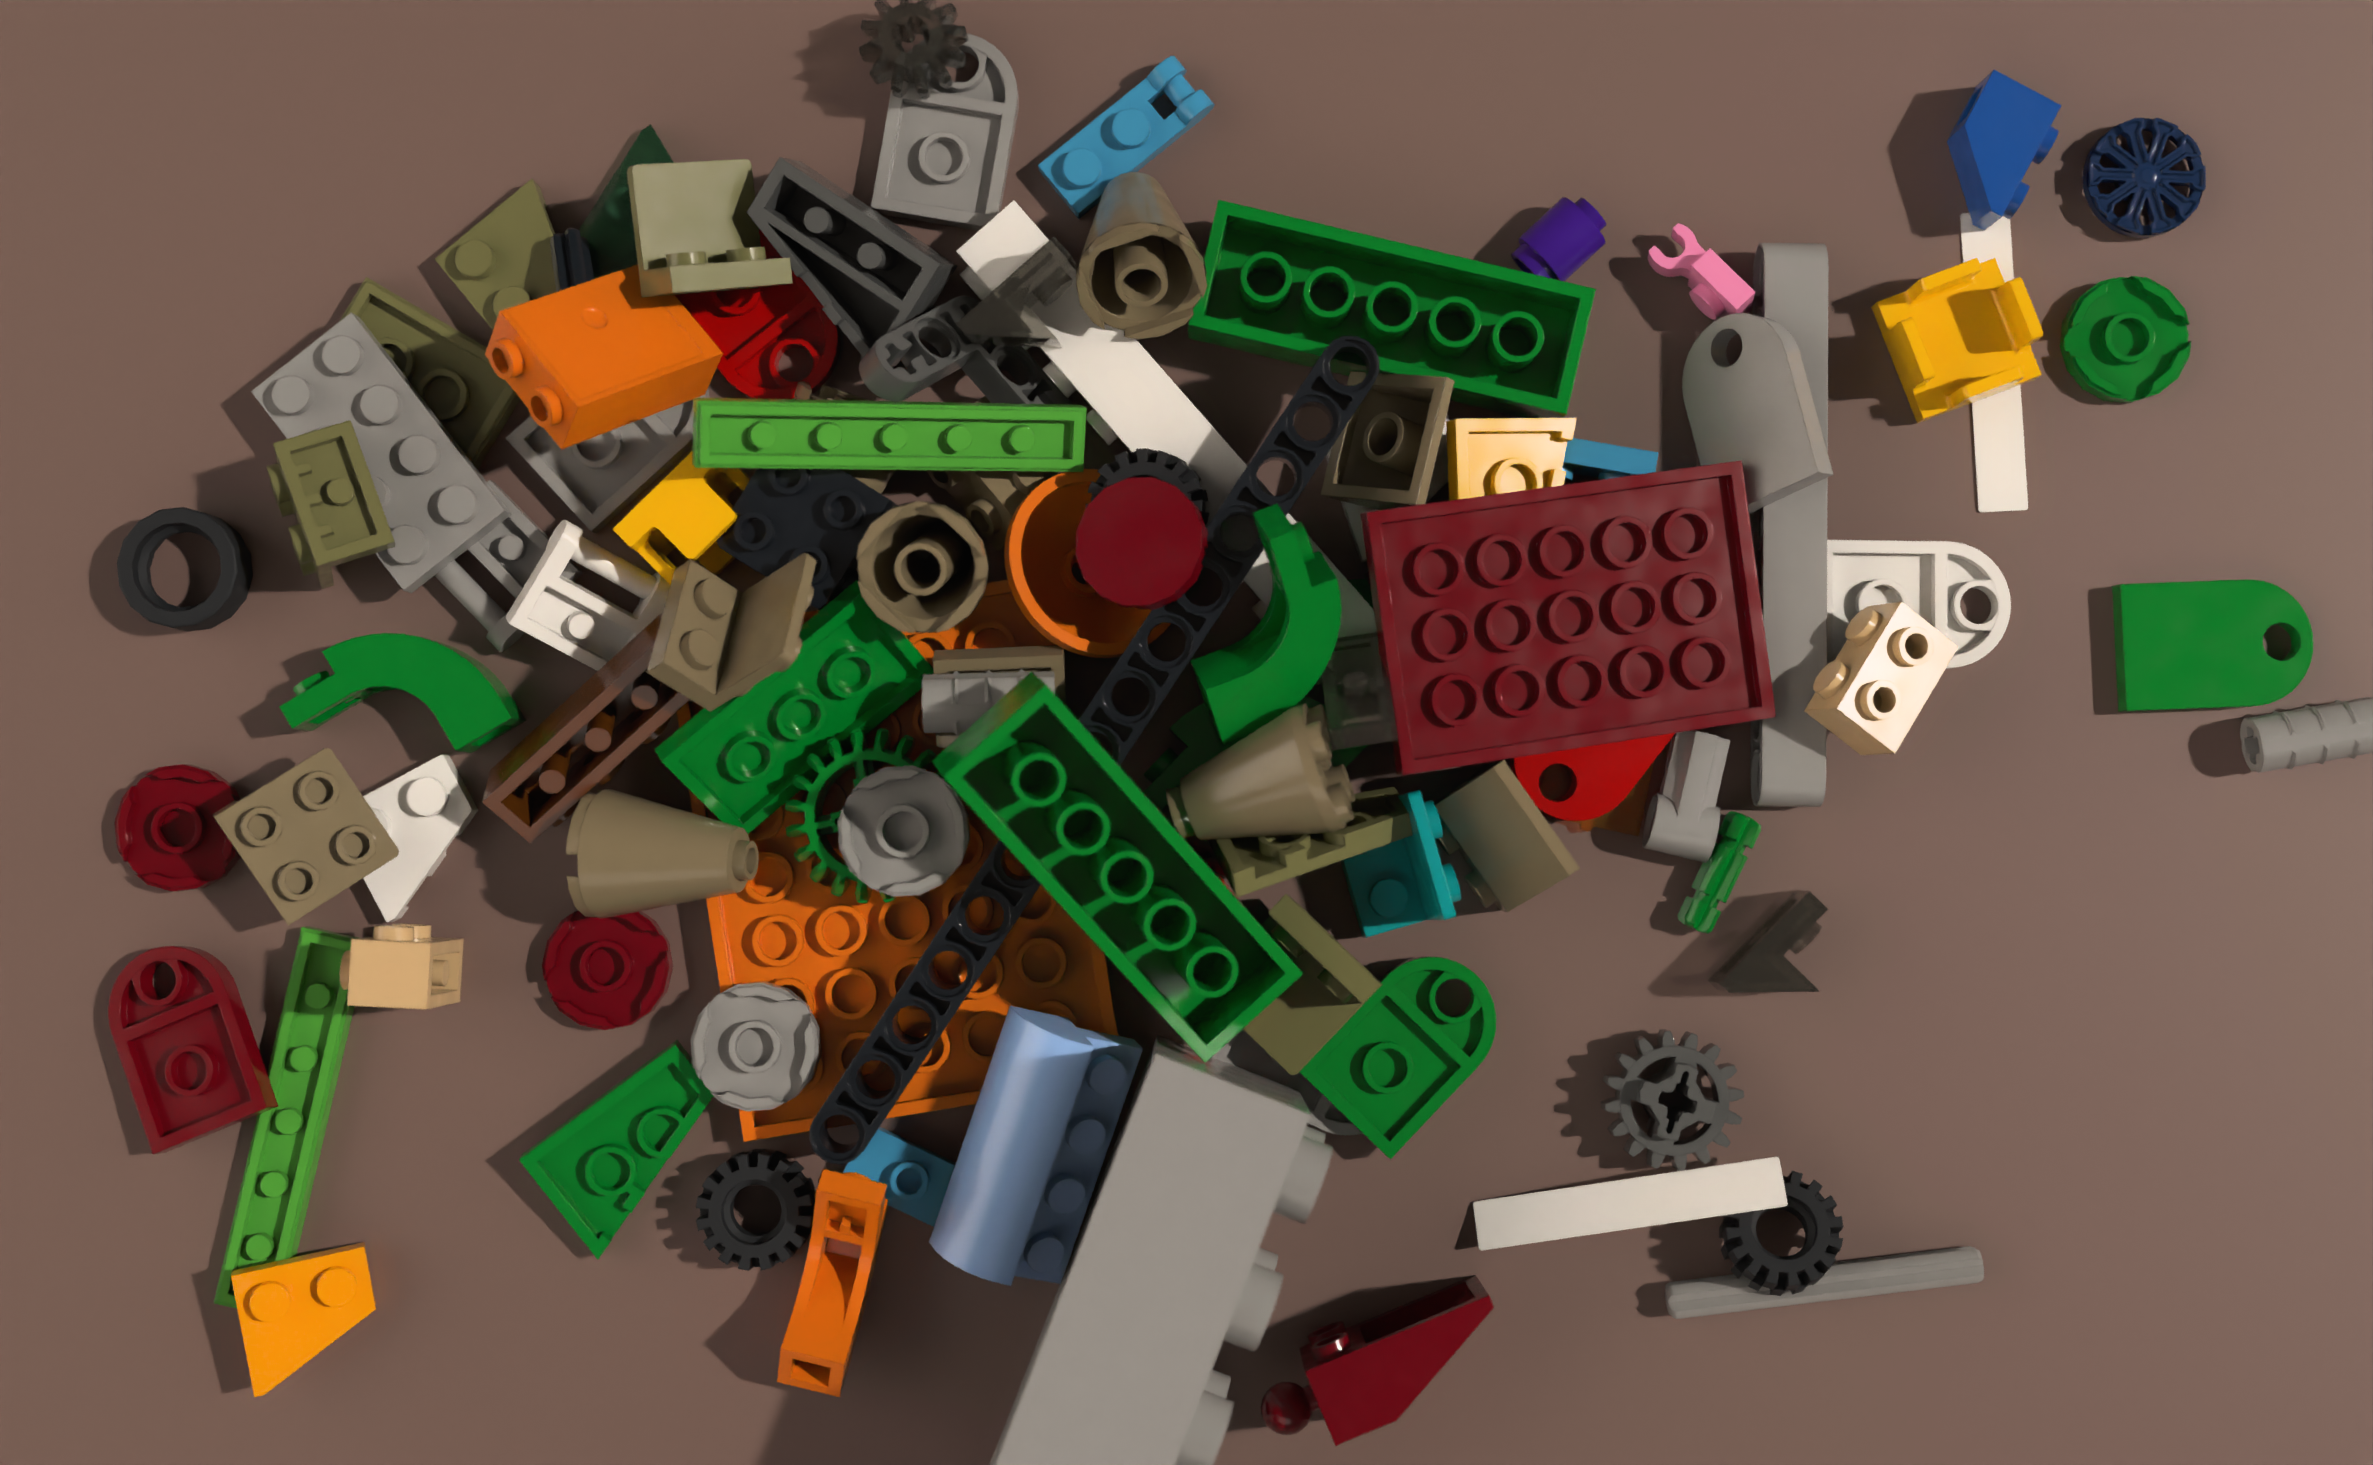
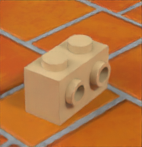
M1902 601L1867 606L1854 616L1845 631L1847 641L1836 659L1827 664L1816 677L1813 684L1815 694L1804 712L1860 755L1896 753L1958 649L1956 644Z
M375 925L373 937L351 939V951H345L342 956L340 984L343 990H348L347 1006L431 1009L460 1002L464 939L431 937L432 925Z

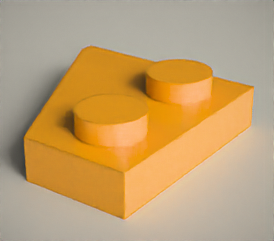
M364 1242L232 1271L231 1280L254 1397L268 1393L376 1310V1301Z

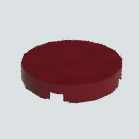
M1154 477L1126 478L1104 488L1086 506L1076 529L1075 556L1084 579L1107 601L1126 608H1137L1138 610L1157 609L1178 600L1197 581L1203 567L1201 562L1205 555V547L1207 548L1208 531L1199 508L1176 486Z
M186 764L158 767L147 773L146 775L148 776L140 779L136 786L130 787L121 798L114 821L116 846L124 862H128L132 870L137 873L135 875L146 884L168 891L202 889L225 877L241 858L213 816L215 812L231 802H238L241 799L234 786L216 772Z
M578 910L561 920L547 940L542 970L544 981H547L548 990L552 995L551 999L560 1012L579 1025L608 1030L632 1025L655 1010L668 991L673 961L668 939L657 922L644 912L639 911L608 918L585 917Z

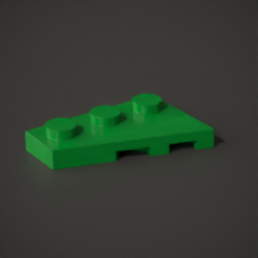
M676 1040L522 1153L519 1161L598 1260L630 1212L634 1210L651 1182L668 1158L675 1152L714 1096L705 1087L702 1079H699L692 1065L691 1056L681 1043Z

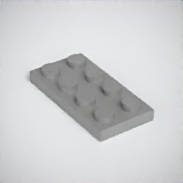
M352 312L251 391L287 439L351 420L395 541V547L375 554L403 591L413 593L512 515L365 323Z

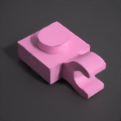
M1679 223L1675 225L1671 235L1674 241L1683 248V253L1680 256L1674 258L1667 257L1656 246L1649 250L1648 262L1655 272L1665 277L1684 276L1689 279L1688 286L1692 289L1689 292L1690 298L1697 308L1710 319L1716 320L1719 316L1724 317L1735 313L1748 314L1750 312L1755 291L1711 248L1705 251L1698 244L1694 233L1685 225Z

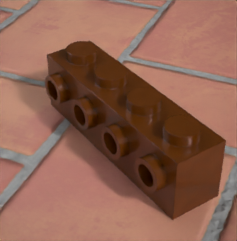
M663 612L490 770L482 803L530 844L551 825L557 827L574 812L580 799L596 784L602 786L612 779L624 764L625 758L641 743L647 745L655 740L666 728L671 716L687 702L694 703V701L647 673Z

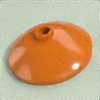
M1084 469L1083 472H1063L1042 482L1022 500L1015 510L1005 539L1004 560L1007 580L1015 601L1024 616L1048 640L1065 650L1086 657H1120L1152 609L1138 610L1137 608H1126L1107 601L1086 580L1085 584H1082L1073 576L1072 567L1080 569L1075 556L1076 529L1086 509L1085 504L1091 502L1092 494L1088 493L1091 482H1097L1101 474L1098 473V469ZM1171 623L1157 625L1150 632L1148 644L1163 634Z

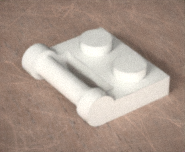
M563 520L553 531L547 543L546 551L505 618L510 625L599 671L664 611L670 584L658 572L651 575L582 537L583 529L567 520ZM570 559L640 597V602L633 614L562 576L561 574Z

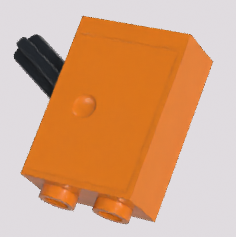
M567 228L565 233L554 234L550 240L556 292L500 311L485 352V356L489 359L494 372L500 378L506 380L527 406L536 424L548 432L561 450L705 395L723 355V352L675 295L642 298L638 264L594 279L589 241L582 237L580 231L576 228Z

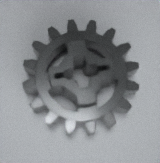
M1659 1029L1657 1045L1652 1046L1642 1036L1634 1038L1638 1054L1631 1058L1628 1055L1617 1052L1614 1058L1623 1068L1620 1076L1604 1075L1603 1077L1604 1083L1616 1089L1615 1097L1601 1101V1108L1603 1110L1618 1113L1619 1118L1608 1127L1610 1134L1615 1137L1627 1133L1630 1135L1623 1150L1632 1157L1639 1154L1646 1147L1648 1149L1646 1154L1647 1164L1653 1168L1658 1169L1665 1155L1669 1156L1673 1168L1678 1171L1685 1170L1687 1155L1691 1153L1704 1164L1710 1162V1154L1706 1146L1713 1141L1727 1148L1731 1142L1721 1131L1724 1124L1735 1125L1741 1124L1742 1117L1729 1110L1730 1102L1744 1098L1743 1090L1727 1086L1726 1080L1737 1072L1735 1065L1724 1063L1716 1066L1714 1062L1718 1058L1721 1048L1713 1043H1709L1700 1051H1697L1698 1035L1688 1031L1683 1034L1679 1044H1675L1671 1031L1667 1029ZM1670 1057L1666 1059L1663 1070L1646 1079L1639 1077V1074L1651 1063ZM1697 1065L1708 1077L1713 1099L1704 1097L1696 1083L1699 1072L1696 1069ZM1676 1087V1091L1685 1096V1103L1682 1108L1674 1106L1668 1112V1108L1659 1103V1096L1662 1091L1673 1092ZM1631 1100L1642 1103L1649 1117L1646 1125L1648 1129L1647 1134L1638 1126L1633 1116ZM1697 1121L1705 1122L1703 1127L1694 1135L1678 1141L1682 1129Z

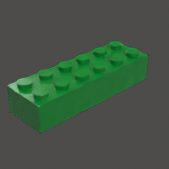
M1218 200L1204 257L1207 289L1204 298L1201 296L1193 308L1194 315L1190 318L1188 324L1189 339L1313 368L1323 351L1334 340L1343 336H1357L1367 340L1375 348L1379 357V373L1439 376L1454 380L1451 401L1522 418H1564L1567 415L1596 289ZM1342 352L1331 360L1330 371L1349 376L1350 371L1366 372V366L1357 354Z
M1032 671L932 760V763L943 778L1204 1063L1213 1057L1304 974L1052 690Z

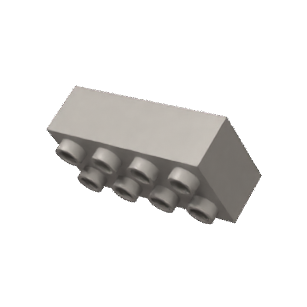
M1157 1035L989 1465L1214 1464L1225 1436L1234 1404L1233 1401L1226 1399L1231 1376L1212 1369L1223 1340L1253 1352L1257 1349L1269 1323L1283 1280V1274L1275 1271L1278 1254L1260 1248L1261 1241L1273 1212L1302 1224L1306 1222L1319 1194L1332 1155L1333 1147L1324 1144L1326 1133L1306 1126L1311 1114L1300 1091L1212 1057L1204 1063L1192 1048Z

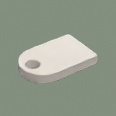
M1827 540V664L1836 659L1847 641L1845 631L1850 621L1862 609L1873 605L1902 601L1956 644L1958 649L1946 669L1962 667L1980 660L1991 652L2003 637L2011 612L2009 588L1998 566L1980 550L1963 543L1950 541ZM1970 588L1981 590L1990 600L1991 612L1982 624L1968 621L1961 612V598Z

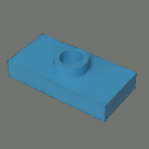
M879 1127L865 1150L855 1160L847 1163L843 1173H859L872 1181L887 1184L885 1198L888 1199L889 1206L934 1227L956 1162Z

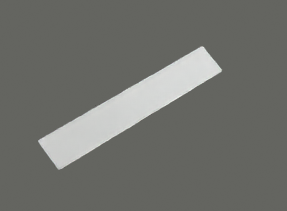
M1962 213L1960 215L1963 263L1978 258L1979 263L1995 258L2004 282L2006 283L2014 279L2010 219L2002 216L1983 231L1973 225L1970 213ZM2021 385L1972 403L1979 512L2024 511L2028 509Z
M1771 1157L1473 1202L1478 1247L1479 1250L1483 1251L1786 1207L1788 1202L1779 1157Z

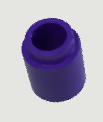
M1562 197L1518 238L1520 246L1511 253V257L1522 272L1565 282L1606 244L1605 238L1600 232L1606 226V222L1599 212L1584 198L1581 197L1573 203L1568 198Z

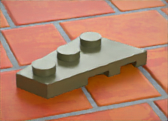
M533 179L524 184L435 258V261L492 330L500 311L556 292L550 240L555 233L545 209L547 205L540 186Z
M1395 787L1354 794L1355 801L1350 803L1354 819L1347 821L1345 828L1334 832L1209 840V845L1237 898L1366 851L1386 846L1397 840L1412 836L1413 833L1409 812L1398 798L1399 793Z

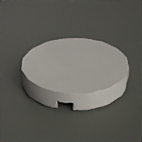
M915 766L886 767L863 778L847 797L837 822L839 849L849 870L870 888L893 897L922 895L944 884L961 866L970 842L969 814L959 794L938 774Z
M767 981L740 983L716 995L698 1015L690 1039L692 1065L699 1079H702L705 1087L721 1103L744 1111L771 1110L797 1097L814 1077L822 1054L820 1027L809 1005L790 989Z

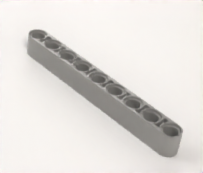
M1759 243L1756 248L1753 266V290L1755 291L1753 315L1775 320L1784 326L1795 339L1802 357L1828 453L1829 266L1827 247L1825 244ZM1828 477L1752 512V540L1776 717L1751 721L1750 783L1752 800L1755 806L1820 807L1825 797L1827 729L1804 712L1815 694L1813 684L1816 677L1827 665Z

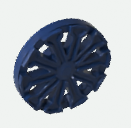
M2134 118L2113 127L2093 145L2083 168V189L2092 212L2108 228L2128 237H2156L2178 227L2198 208L2202 193L2206 188V165L2203 166L2200 157L2201 152L2197 143L2188 134L2186 135L2179 130V126L2160 118ZM2141 131H2149L2152 133V138L2147 150L2144 144ZM2120 135L2125 137L2130 154L2116 143V137ZM2169 139L2177 146V149L2161 158L2166 141ZM2101 156H2106L2119 167L2104 168L2099 163ZM2185 159L2190 171L2169 170V168ZM2100 182L2114 183L2116 190L2108 195L2100 194L2097 185ZM2170 185L2188 186L2190 189L2188 197H2184ZM2124 200L2128 205L2124 216L2118 218L2113 213L2114 205ZM2162 201L2175 210V216L2172 219L2166 217ZM2143 206L2146 207L2149 225H2141L2139 221Z

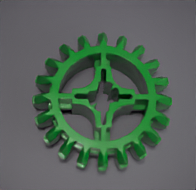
M883 728L878 729L875 735L874 748H868L867 737L861 729L852 730L851 744L853 751L848 753L847 751L845 752L838 738L833 737L827 741V748L834 760L827 765L820 756L811 753L806 758V761L812 769L819 773L816 779L813 781L801 775L793 777L792 784L795 787L808 791L806 802L793 799L787 800L785 803L787 811L804 813L805 824H792L786 827L787 836L801 837L807 835L810 844L799 848L794 853L796 860L803 862L817 855L821 862L812 869L810 878L814 882H820L831 871H834L837 876L832 884L831 893L835 896H843L848 890L851 880L857 882L855 895L856 901L859 903L869 902L872 888L859 880L849 870L845 860L836 853L827 839L826 835L838 833L837 822L841 813L840 810L823 815V806L828 791L834 782L852 767H854L856 779L853 780L855 788L863 778L875 773L874 762H887L896 767L915 766L926 770L933 764L932 760L937 757L934 751L927 749L915 761L910 759L909 757L915 747V738L909 735L903 736L895 751L890 750L891 733L888 729ZM939 771L935 773L943 778ZM880 892L884 902H891L896 899V897Z

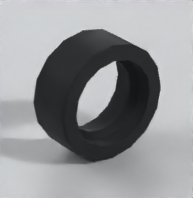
M185 507L158 510L138 521L123 540L117 560L119 587L130 607L149 622L184 631L211 629L231 618L247 599L253 578L251 553L240 533L221 518ZM192 532L204 536L214 544L220 555L221 573L216 589L207 600L196 606L178 607L168 604L157 595L152 586L150 568L156 550L165 539L174 534Z

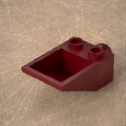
M1476 1275L1349 1328H1345L1344 1323L1339 1321L1313 1331L1307 1336L1310 1344L1299 1348L1304 1370L1310 1384L1301 1387L1293 1382H1280L1270 1387L1261 1401V1415L1265 1424L1272 1431L1281 1435L1296 1434L1308 1425L1312 1412L1320 1409L1333 1442L1337 1446L1397 1421L1493 1310L1494 1305L1489 1294Z

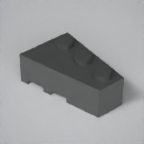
M779 157L747 211L748 215L782 258L790 257L791 270L797 277L803 279L824 306L823 311L834 325H838L862 355L861 359L881 336L929 312L958 267L801 161Z

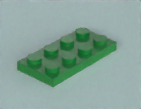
M857 580L801 626L799 637L802 640V646L797 658L789 668L782 672L776 671L753 685L744 696H735L711 712L703 708L654 749L661 762L721 822L742 827L749 834L801 790L792 784L795 775L805 776L810 780L818 776L819 773L812 769L806 761V758L811 753L820 756L828 765L834 760L827 748V741L833 737L838 738L846 752L852 747V730L861 729L867 735L922 688L923 674H934L932 665L905 634L874 614L861 596Z

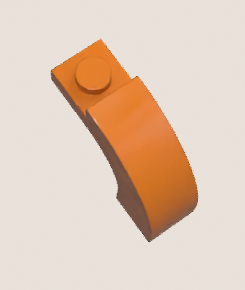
M823 1169L816 1189L812 1232L804 1271L780 1349L778 1383L840 1397L860 1329L879 1251L888 1199L885 1198L887 1184L872 1181L859 1173H839Z

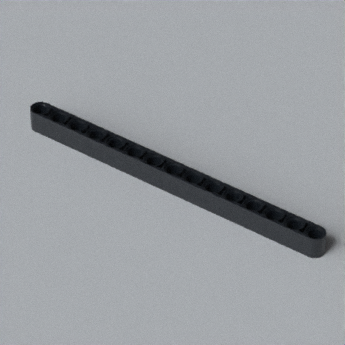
M1343 336L1334 340L1323 351L1207 526V548L1205 547V555L1201 564H1203L1202 569L1211 570L1219 576L1222 583L1220 598L1209 606H1198L1191 603L1184 593L1178 600L1157 609H1152L1078 720L1088 732L1101 733L1110 740L1113 747L1112 759L1118 766L1121 765L1264 550L1259 532L1256 543L1250 549L1245 551L1229 549L1223 543L1220 536L1223 522L1233 515H1244L1255 522L1253 512L1275 504L1279 505L1285 516L1288 514L1376 381L1379 373V357L1375 348L1367 340L1357 336ZM1342 352L1357 354L1366 366L1365 379L1354 386H1346L1339 383L1330 371L1331 360ZM1307 406H1315L1322 409L1330 420L1329 433L1318 441L1303 439L1294 428V415L1300 409ZM1281 461L1291 468L1294 475V485L1288 493L1281 496H1271L1259 487L1257 472L1264 463ZM1162 623H1172L1179 626L1186 637L1184 652L1172 661L1157 659L1148 647L1150 632ZM1126 677H1134L1141 680L1149 691L1147 708L1136 715L1121 713L1115 707L1112 700V691L1115 685ZM1000 839L815 1116L809 1129L810 1143L814 1152L822 1160L832 1164H846L855 1160L865 1150L1040 887V882L1033 875L1018 876L1008 869L1005 863L1007 846ZM986 896L995 899L1004 911L1002 925L993 930L978 928L969 916V907L973 899ZM943 951L958 953L967 964L966 979L957 984H948L942 981L934 971L935 956ZM906 1006H917L924 1009L931 1020L930 1033L923 1037H911L905 1034L898 1023L900 1009ZM871 1060H880L887 1063L895 1075L894 1087L886 1091H877L870 1088L862 1076L864 1063ZM834 1115L850 1117L858 1127V1141L851 1144H840L834 1141L827 1130L828 1118Z

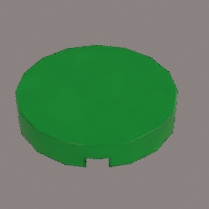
M2130 276L2129 278L2114 277L2100 281L2073 301L2062 322L2060 350L2066 370L2083 390L2103 401L2128 404L2157 395L2178 379L2190 357L2191 341L2188 342L2189 333L2186 327L2189 325V320L2185 308L2173 293L2149 278Z

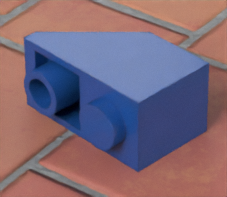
M1996 70L1991 71L1975 87L1947 139L1972 223L1983 231L2002 216L2011 219L2022 204L2029 190V185L2022 182V179L2031 162L2040 164L2053 146L2059 130L2051 125L2062 106Z

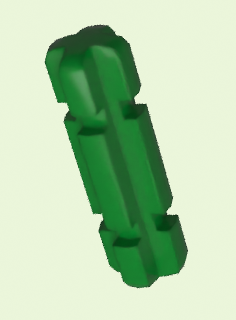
M1730 811L1726 814L1718 830V834L1722 836L1720 843L1715 842L1709 860L1706 863H1702L1691 886V888L1696 890L1693 898L1686 896L1678 912V920L1684 925L1701 933L1709 934L1713 931L1721 914V911L1716 908L1720 901L1726 904L1748 859L1743 853L1746 847L1753 848L1761 832V825L1754 819L1738 812Z

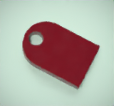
M164 946L148 950L138 955L126 965L113 985L108 1005V1019L111 1034L152 1154L166 1153L278 1107L237 985L229 970L219 959L199 948ZM164 962L173 969L176 977L175 987L166 998L159 996L153 987L154 972Z

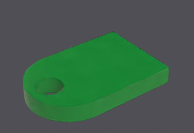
M2260 580L2136 583L2112 586L2118 712L2261 706L2278 701L2288 695L2299 685L2308 671L2314 648L2313 632L2308 616L2292 595L2272 583ZM2272 625H2278L2285 629L2291 639L2290 651L2281 661L2270 657L2263 646L2264 634Z
M1434 956L1417 957L1393 967L1379 980L1383 985L1300 1071L1320 1093L1390 1160L1477 1069L1489 1053L1494 1041L1496 1011L1487 987L1473 971L1450 959ZM1450 979L1461 980L1470 992L1468 1007L1464 1012L1456 1016L1444 1015L1438 1009L1435 1000L1439 986Z

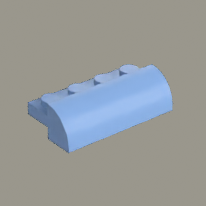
M1010 1006L929 1240L933 1249L954 1266L992 1282L1011 1286L1014 1276L1061 1284L1143 1048L1134 1039L1078 1028L1066 1017Z

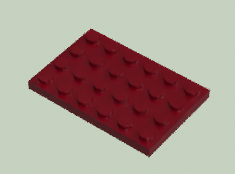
M1742 460L1360 514L1396 773L1399 775L1776 717Z

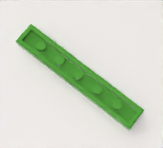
M694 398L692 464L696 468L1083 472L1087 408L1082 405Z
M310 926L301 928L267 1073L278 1107L257 1115L214 1304L237 1309L231 1280L233 1270L297 1256L355 1007L347 1006L348 990H343L340 984V965L344 952L351 951V939L359 937Z

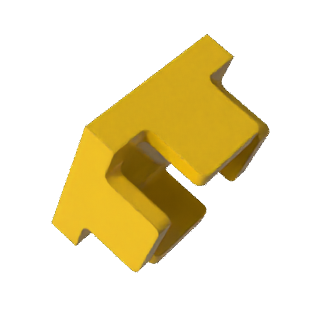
M1978 258L1926 276L1915 282L1908 290L1880 300L1871 307L1917 423L2030 382L2042 375L2031 345L2043 337L2044 334L2025 284L2021 277L2005 283L1995 258L1979 263Z
M693 450L612 529L630 548L637 551L670 585L677 567L666 556L675 547L688 559L698 560L714 575L720 574L735 559V557L722 550L716 540L737 520V514L732 510L734 506L728 500L729 494L737 486L744 491L750 481L748 475L741 468H696L692 464Z

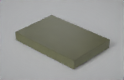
M366 277L341 320L351 312L361 318L478 470L520 401L519 396L506 380L500 378L494 372L489 359L485 356L487 347Z

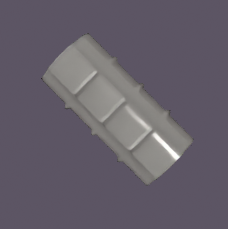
M1021 669L1019 672L992 673L988 670L986 673H958L955 671L953 674H923L922 716L924 733L954 732L958 735L960 732L966 731L1030 672H1025ZM1034 671L1033 673L1055 694L1054 671Z
M2364 697L2347 701L2336 699L2334 703L2312 707L2305 705L2301 709L2284 712L2274 710L2272 714L2244 718L2240 727V739L2246 764L2252 772L2261 773L2284 768L2292 770L2295 766L2312 763L2324 764L2325 761L2347 757L2355 759L2358 755L2373 753V698Z

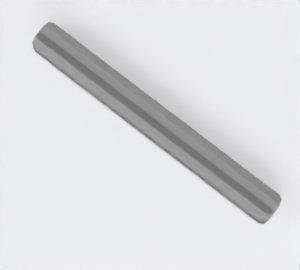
M1967 1246L1834 1262L1813 1286L1810 1284L1804 1291L1793 1295L1791 1290L1784 1291L1781 1296L1769 1295L1770 1289L1766 1287H1761L1759 1291L1748 1287L1751 1280L1742 1275L1738 1279L1733 1274L1669 1282L1665 1287V1299L1669 1315L1673 1318L1681 1319L1979 1283L1984 1278V1266L1980 1251L1974 1247Z

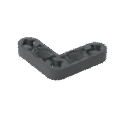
M968 296L955 297L881 336L862 358L859 365L861 379L867 388L882 399L892 402L903 401L953 372L962 369L991 403L1073 405L994 313L982 302ZM919 338L936 348L941 357L928 351L922 345ZM900 360L906 367L905 369L902 367L893 368ZM998 367L1009 372L1019 385L1009 381L1000 372Z

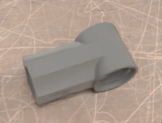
M1694 730L1674 734L1670 741L1660 791L1654 794L1646 815L1642 836L1643 848L1704 863L1709 860L1715 846L1720 824V808L1716 806L1730 740Z

